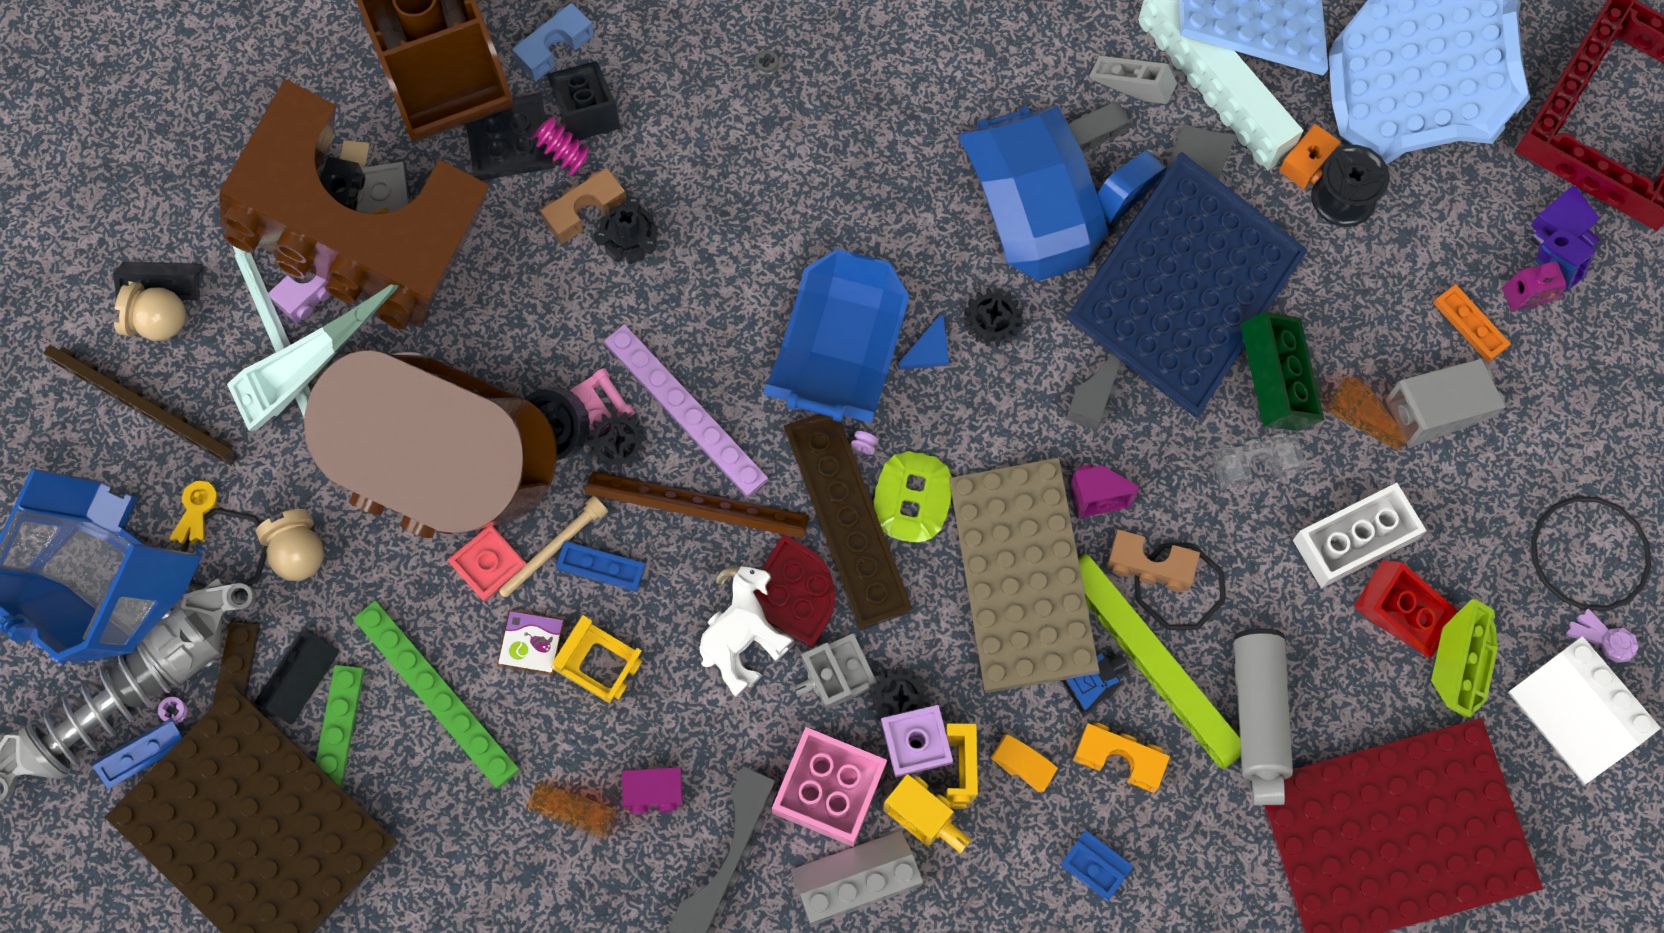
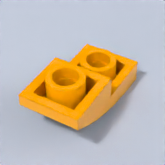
M1008 734L1004 735L991 756V759L1011 776L1018 775L1037 792L1045 791L1058 769L1041 754Z

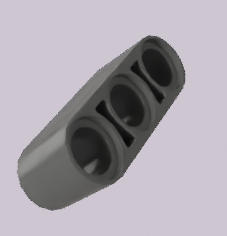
M1113 102L1068 125L1084 153L1124 134L1131 128L1132 122L1120 103Z

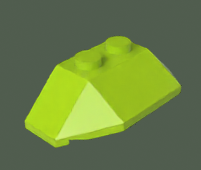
M1471 599L1443 627L1431 678L1433 685L1446 706L1466 718H1471L1474 712L1479 710L1487 701L1498 650L1497 631L1493 621L1495 611L1476 599Z

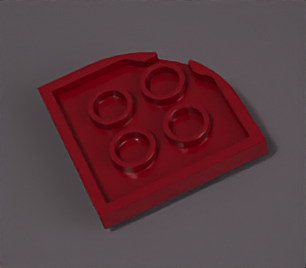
M783 534L761 569L770 573L771 576L766 585L768 594L762 593L759 589L755 590L754 594L770 625L813 649L826 629L834 611V583L828 567L815 552Z

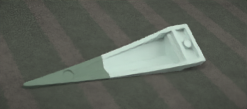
M389 285L324 327L243 369L227 385L248 430L256 431L273 416H278L394 293L399 285Z

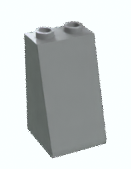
M1482 359L1401 380L1385 399L1408 448L1494 418L1505 408L1504 396L1496 389L1492 381L1491 370L1484 365Z

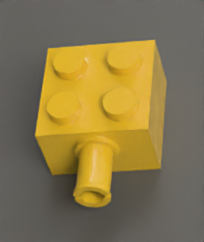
M907 774L886 799L883 811L928 848L936 838L941 837L961 854L972 839L951 823L954 813L950 809L952 804L940 794L935 797L927 790L929 786L916 775L912 778Z

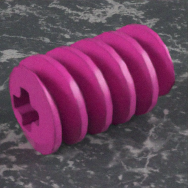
M551 117L536 130L531 139L539 138L536 144L537 147L544 144L547 145L544 151L546 155L554 151L555 154L552 161L555 162L561 158L563 161L560 168L563 169L570 166L568 175L571 176L587 160L589 148L586 146L579 148L581 141L579 139L571 141L573 134L570 131L563 134L565 127L562 124L555 127L557 119Z

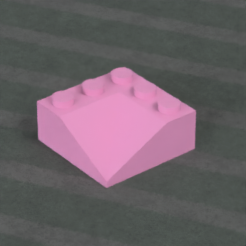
M805 727L773 804L772 814L854 847L887 760Z

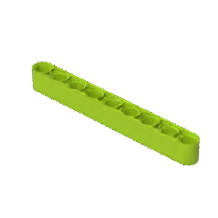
M1085 553L1081 555L1078 561L1088 608L1220 768L1226 769L1241 757L1239 736L1092 558Z

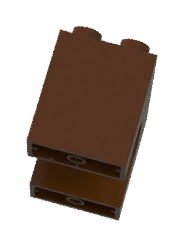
M284 79L219 191L220 227L226 229L223 235L224 239L234 247L248 253H254L256 247L260 246L278 255L274 261L275 265L291 276L304 279L309 271L329 281L325 287L326 291L348 304H355L358 297L368 300L391 284L399 285L394 293L376 311V316L386 324L397 329H406L409 322L421 327L478 220L490 185L439 159L419 195L399 210L384 214H366L343 206L325 190L317 175V169L332 144L337 105Z

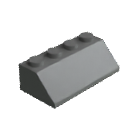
M902 831L791 869L810 927L919 888L923 884L914 856Z

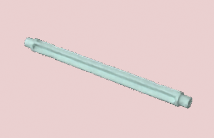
M233 246L236 253L235 259L274 350L278 352L290 346V342L268 295L252 254ZM308 384L295 397L303 417H305L306 405L311 393Z

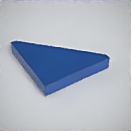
M939 316L901 359L898 363L899 370L949 366L943 316Z

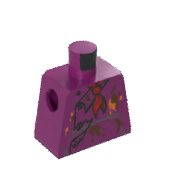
M1554 261L1519 271L1502 287L1509 308L1513 312L1559 300L1566 288V282L1559 264Z

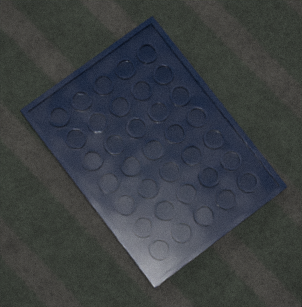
M1181 152L1177 155L1065 318L1184 410L1197 417L1245 346L1240 324L1269 310L1308 249Z

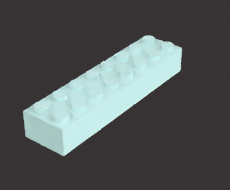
M1178 0L1143 1L1138 19L1141 28L1145 32L1149 31L1155 38L1158 48L1167 52L1171 57L1173 65L1185 73L1189 84L1203 94L1206 104L1209 107L1215 108L1220 114L1223 124L1232 128L1236 133L1238 141L1250 149L1255 161L1259 165H1263L1267 170H1270L1282 162L1295 148L1304 130L1234 50L1180 36Z

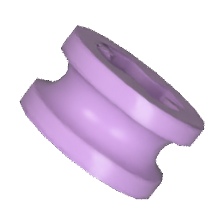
M856 431L854 435L856 440L852 441L851 447L868 455L874 454L875 448L873 446L877 445L879 440L870 433Z
M167 697L159 704L158 714L164 721L170 719L168 718L170 713L167 712V708L169 706L174 707V704H177L176 708L179 710V713L176 716L172 714V718L176 724H179L187 716V706L177 697Z

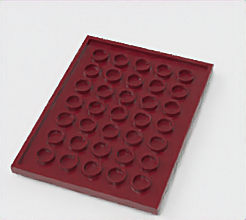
M1483 718L1293 769L1292 776L1284 780V805H1263L1304 933H1385L1543 890Z

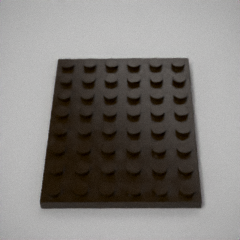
M233 686L104 817L221 933H314L399 843Z

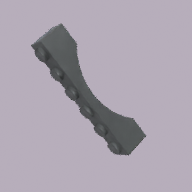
M1110 354L1108 360L1095 375L1077 386L1066 420L1094 430L1098 429L1100 422L1106 423L1110 408L1106 407L1108 398L1114 399L1119 385L1114 380L1116 374L1122 375L1125 364L1113 354Z
M743 766L731 791L735 810V830L728 857L708 885L695 895L680 902L668 928L669 933H715L717 926L712 924L716 915H723L729 899L725 897L730 886L735 888L742 872L737 870L741 860H748L754 844L750 843L754 832L760 833L765 823L766 817L762 816L766 805L771 807L778 794V790L774 789L776 786L775 780Z

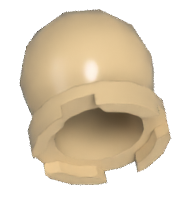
M128 281L129 286L123 285L121 287L115 304V309L120 310L119 322H114L115 330L119 335L130 337L138 332L142 337L151 341H166L178 335L185 324L186 309L183 301L174 292L165 288H149L145 290L141 283Z
M293 509L282 512L284 518L271 523L270 519L265 520L255 531L260 544L268 546L266 553L268 564L272 570L285 580L302 581L313 576L319 570L324 558L322 541L316 532L310 530L314 525L310 513L308 514L306 509Z

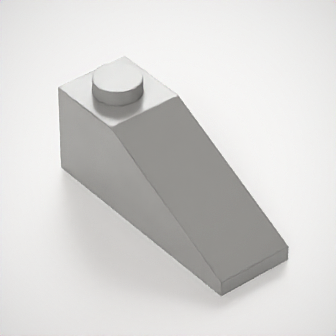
M1107 56L1098 57L1089 75L1090 79L1142 101L1161 104L1168 103L1177 85L1168 64Z

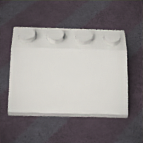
M1583 636L1508 692L1584 785L1661 729Z

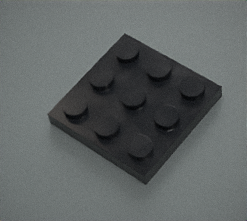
M542 94L512 98L513 108L466 124L475 178L487 180L554 168L552 152L547 155L544 153L547 145L544 144L537 147L536 144L539 138L531 139L536 130L546 121Z

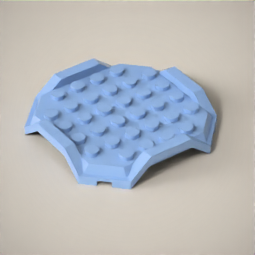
M1367 0L1335 39L1329 54L1332 105L1341 138L1351 145L1371 148L1383 158L1386 165L1405 152L1457 141L1493 144L1506 128L1505 124L1514 113L1518 114L1530 100L1522 56L1519 26L1520 0Z

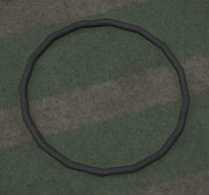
M1572 497L1554 504L1538 520L1531 539L1533 565L1543 584L1561 601L1582 610L1609 611L1630 603L1645 587L1652 566L1649 542L1639 523L1621 506L1599 497ZM1573 502H1597L1617 510L1634 525L1644 544L1646 566L1640 584L1627 598L1608 606L1584 605L1563 596L1548 582L1538 563L1536 541L1543 522L1556 509Z

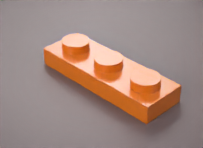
M1456 284L1433 302L1487 363L1511 345Z

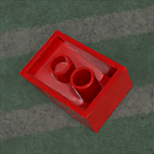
M1381 561L1353 606L1372 623L1428 658L1433 656L1439 646L1443 627L1459 612L1403 562Z

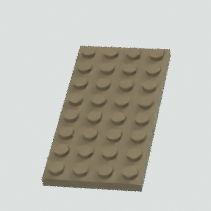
M1059 458L949 478L985 693L1100 674Z

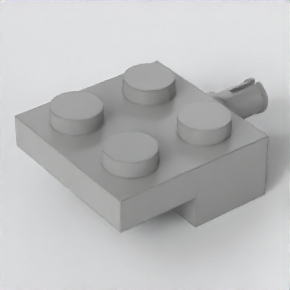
M850 634L829 645L827 642L801 654L802 662L808 672V680L793 686L797 697L813 690L820 697L825 710H828L871 690L868 687L869 684L878 683L854 634Z

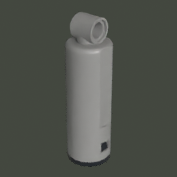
M1268 628L1248 629L1235 634L1233 637L1242 777L1252 781L1254 805H1284V780L1290 778L1293 773L1285 635L1279 630Z

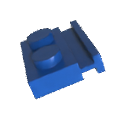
M1087 830L1084 831L1060 864L1062 868L1107 902L1134 867Z

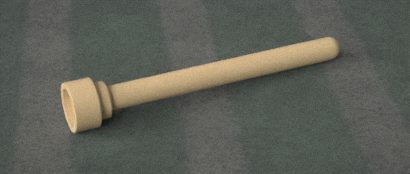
M592 496L585 502L584 512L506 582L499 590L500 595L503 597L509 596L563 546L564 541L568 542L591 520L601 519L607 514L608 510L595 496Z

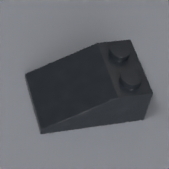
M597 61L547 74L565 131H570L573 134L571 141L574 139L584 140L587 137L607 134L613 130L621 129L615 100Z

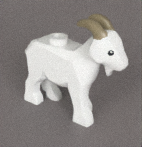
M729 566L719 572L716 577V583L723 585L728 578L733 577L732 605L723 614L719 611L708 621L710 627L702 634L699 648L703 657L702 666L711 667L716 664L721 670L723 680L729 686L733 695L737 697L747 686L752 687L763 676L757 671L747 670L742 665L740 653L755 640L776 661L789 650L787 646L794 639L787 634L779 633L768 623L762 607L754 594V591L757 589L766 595L768 594L766 585L771 579L770 573L753 567Z

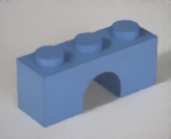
M571 2L565 8H560L554 17L546 23L538 25L535 31L526 39L523 38L516 43L512 49L515 62L536 82L555 67L553 55L548 50L549 47L554 43L564 42L574 50L578 49L594 36L592 22Z

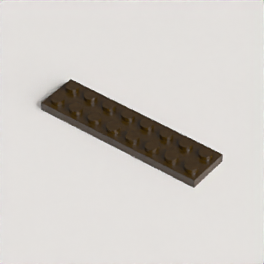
M816 414L784 425L786 436L859 631L912 613L913 608L842 423L834 421L833 417Z

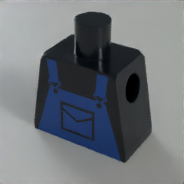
M1098 650L1096 651L1100 674L1061 680L1083 718L1094 711L1121 687L1122 683L1117 675L1129 669L1127 661L1121 654L1108 661L1104 653Z

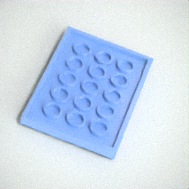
M1178 0L1180 36L1322 76L1328 70L1322 0Z

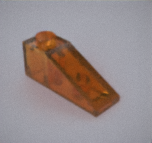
M1346 375L1339 384L1325 411L1398 451L1405 443L1407 437L1373 391L1365 386L1360 379Z
M537 782L525 808L605 842L618 815L615 809Z

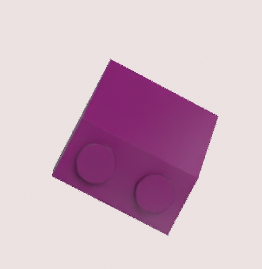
M1093 464L1079 467L1078 471H1075L1069 491L1077 519L1130 508L1139 490L1136 484L1103 465L1094 467Z

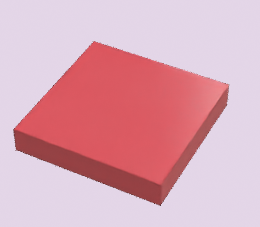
M493 526L486 527L448 559L452 567L483 602H486L499 591L506 582L527 564Z

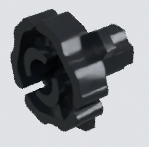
M628 197L626 205L611 208L609 210L610 221L609 217H602L599 231L593 234L597 246L604 245L606 254L616 262H620L623 259L622 252L611 246L612 243L621 247L624 251L639 247L636 251L625 252L628 264L643 260L647 253L651 255L657 248L658 227L654 224L653 215L640 207V199L636 197ZM647 224L649 225V227H651L652 231L650 237H647Z

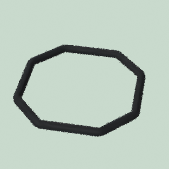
M219 508L213 509L204 515V521L216 514L251 520L256 527L261 524L254 515ZM190 532L185 543L182 545V552H187ZM268 546L263 547L255 577L243 584L251 586L260 579L267 557L266 550ZM193 578L189 583L193 589L201 590L207 587L206 585L196 584ZM239 589V590H237V591L234 593V595H236L237 593L241 592V591L244 590V589Z
M1163 543L1148 557L1150 561H1153L1163 549L1171 548L1172 545L1191 548L1193 551L1200 552L1199 556L1219 574L1220 599L1197 624L1169 625L1141 599L1140 577L1135 575L1136 601L1165 629L1197 630L1225 602L1224 572L1192 543Z

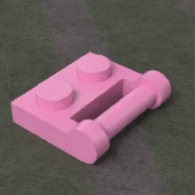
M605 368L598 370L592 377L570 389L584 403L590 419L589 428L593 431L596 430L593 421L602 423V414L612 418L594 390L599 385H601L617 409V417H621L624 412H627V419L635 414L631 405L625 403L610 381V374ZM610 424L602 429L599 436L611 430Z

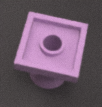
M939 705L881 718L895 777L953 764ZM913 742H918L921 745V748H913L910 746V744Z

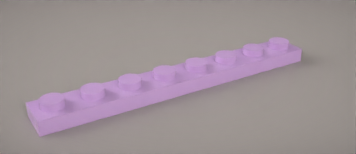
M625 324L604 340L606 347L747 498L768 481V477Z

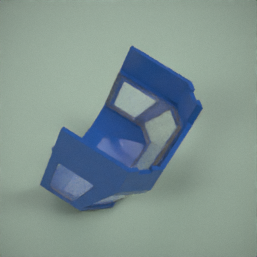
M31 468L0 535V631L7 633L8 637L15 642L23 643L29 638L32 639L34 646L44 649L50 654L49 658L61 664H66L67 661L86 662L133 653L135 647L183 596L206 547L199 546L197 553L194 554L148 546L124 528L138 497L126 493L125 497H121L109 491L110 485L100 481Z

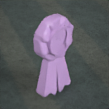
M1589 609L1577 618L1578 622L1582 625L1575 622H1570L1569 624L1570 629L1566 633L1567 636L1577 639L1583 636L1586 641L1601 645L1603 654L1615 662L1630 661L1639 648L1634 634L1623 627L1608 629Z

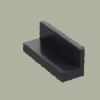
M122 262L113 273L116 299L123 285L129 286L128 281L141 283L145 290L149 288H165L174 292L181 300L197 301L200 298L198 276L203 271V264Z
M301 630L254 704L273 713L285 722L293 724L337 657L339 651L316 635Z

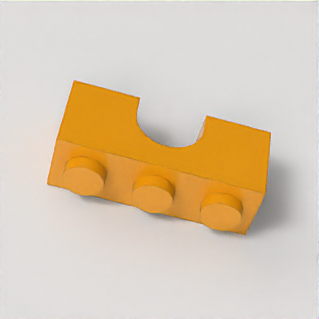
M1094 722L1091 725L1088 723L1084 728L1073 761L1100 771L1108 756L1113 754L1121 755L1128 760L1131 768L1127 782L1155 793L1159 788L1170 756L1164 754V750L1158 746L1148 744L1146 747L1136 743L1137 739L1128 734L1121 733L1119 736L1109 732L1110 728L1103 724Z

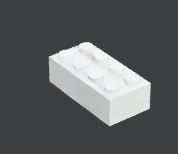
M1395 483L1300 530L1293 539V542L1322 589L1417 541L1426 532V529L1398 483Z

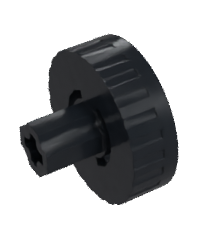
M551 387L534 391L524 398L536 405L544 414L549 411L545 416L548 418L555 434L557 445L556 461L571 457L583 448L590 431V419L584 403L577 395L565 388Z

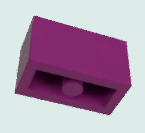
M681 768L622 771V796L625 811L630 810L632 815L647 814L648 809L658 808L660 813L677 812V807H683Z

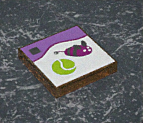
M509 610L497 666L554 676L555 670L551 666L560 651L565 619Z

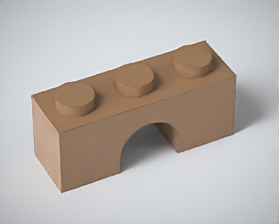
M605 168L601 172L597 171L591 174L588 180L579 186L575 185L568 189L566 194L559 199L549 201L540 212L543 222L562 245L583 231L581 220L577 216L581 208L595 206L606 216L611 208L625 204L627 199L624 189L611 172Z
M1117 530L1106 568L1112 569V573L1118 576L1127 577L1129 574L1139 576V580L1146 584H1156V582L1165 584L1167 589L1174 592L1189 590L1193 583L1200 552L1172 545L1165 561L1153 562L1143 552L1145 537Z

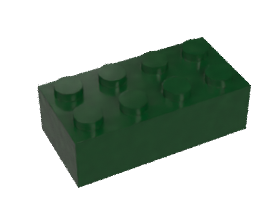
M1265 311L1241 323L1242 338L1246 347L1248 365L1253 378L1254 392L1257 396L1263 427L1301 431L1324 421L1301 318Z

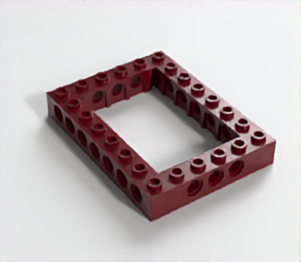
M1607 0L1522 137L1515 152L1653 230L1658 231L1664 224V165L1653 183L1645 175L1640 176L1622 166L1623 163L1620 161L1617 163L1599 153L1598 149H1592L1574 139L1575 136L1569 133H1560L1556 136L1567 120V116L1578 102L1579 96L1590 82V78L1601 64V60L1612 46L1615 38L1664 63V15L1637 0Z

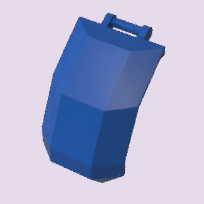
M1058 105L1031 112L1029 107L1025 106L1019 108L1017 112L987 120L984 118L978 120L977 129L958 134L960 145L964 147L982 184L1002 243L1006 263L1037 281L1089 266L1107 236L1108 230L1104 212L1083 152Z
M836 249L804 268L782 347L769 380L765 384L763 395L786 400V408L795 410L799 408L833 417L834 421L842 422L843 417L847 416L872 423L888 375L910 296L890 262Z

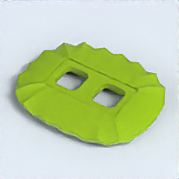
M911 451L894 454L884 464L875 490L874 509L885 534L902 541L923 542L932 539L942 529L952 495L949 480L952 476L947 465L935 456ZM914 475L925 478L924 490L915 491L906 487L908 476ZM904 501L920 505L917 517H909L900 513Z

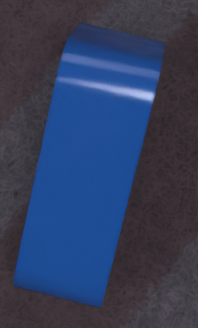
M1148 150L1112 173L1097 195L1104 212V217L1110 224L1117 221L1131 209L1166 172L1167 167Z

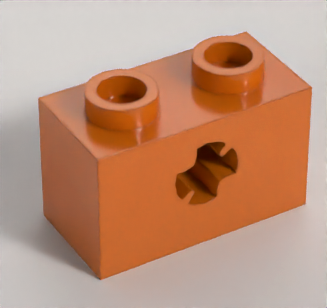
M1314 124L1284 159L1279 172L1305 190L1310 182L1315 185L1323 175L1321 169L1324 167L1325 160L1338 148L1341 141L1317 124Z

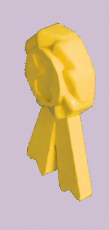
M195 481L184 489L182 503L187 510L171 534V541L178 540L183 545L190 532L189 540L192 543H196L198 540L205 542L204 515L215 508L218 496L214 487L209 482Z

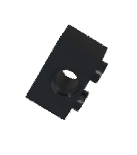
M328 156L320 182L337 202L356 211L358 205L357 195L359 189L362 190L365 185V174L357 162ZM346 187L342 192H336L339 188Z

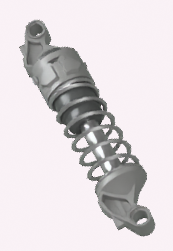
M217 578L204 589L195 590L184 595L180 605L172 611L169 610L135 647L133 653L118 655V664L113 668L109 666L100 667V677L106 689L93 681L83 680L81 689L87 703L74 695L65 694L63 696V707L67 716L53 709H46L44 712V720L48 730L38 724L28 723L27 726L25 725L20 730L5 735L0 742V782L4 786L0 801L11 797L19 775L26 774L59 780L64 778L67 773H70L71 766L69 761L73 765L79 766V760L68 749L72 744L82 738L91 750L97 751V745L86 733L100 723L111 736H116L115 730L108 724L105 718L117 709L121 711L129 722H134V717L124 706V703L129 707H139L145 703L147 707L152 708L153 703L150 700H153L163 691L170 693L171 689L169 686L172 684L179 686V684L184 683L204 666H211L215 661L214 658L220 654L221 628L224 614L228 611L247 610L256 599L254 590L242 583L224 586ZM239 589H245L248 593V600L242 605L236 604L233 597L234 593ZM86 685L91 686L100 693L92 699ZM68 699L81 706L74 714L68 704ZM49 714H53L64 722L54 728Z

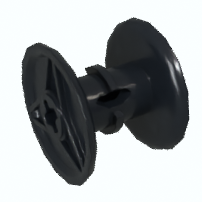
M1344 145L1334 150L1325 160L1322 171L1323 175L1315 185L1313 184L1311 191L1312 203L1319 216L1330 224L1341 227L1357 226L1368 220L1375 210L1377 200L1387 190L1390 180L1388 166L1383 158L1371 148L1361 145Z

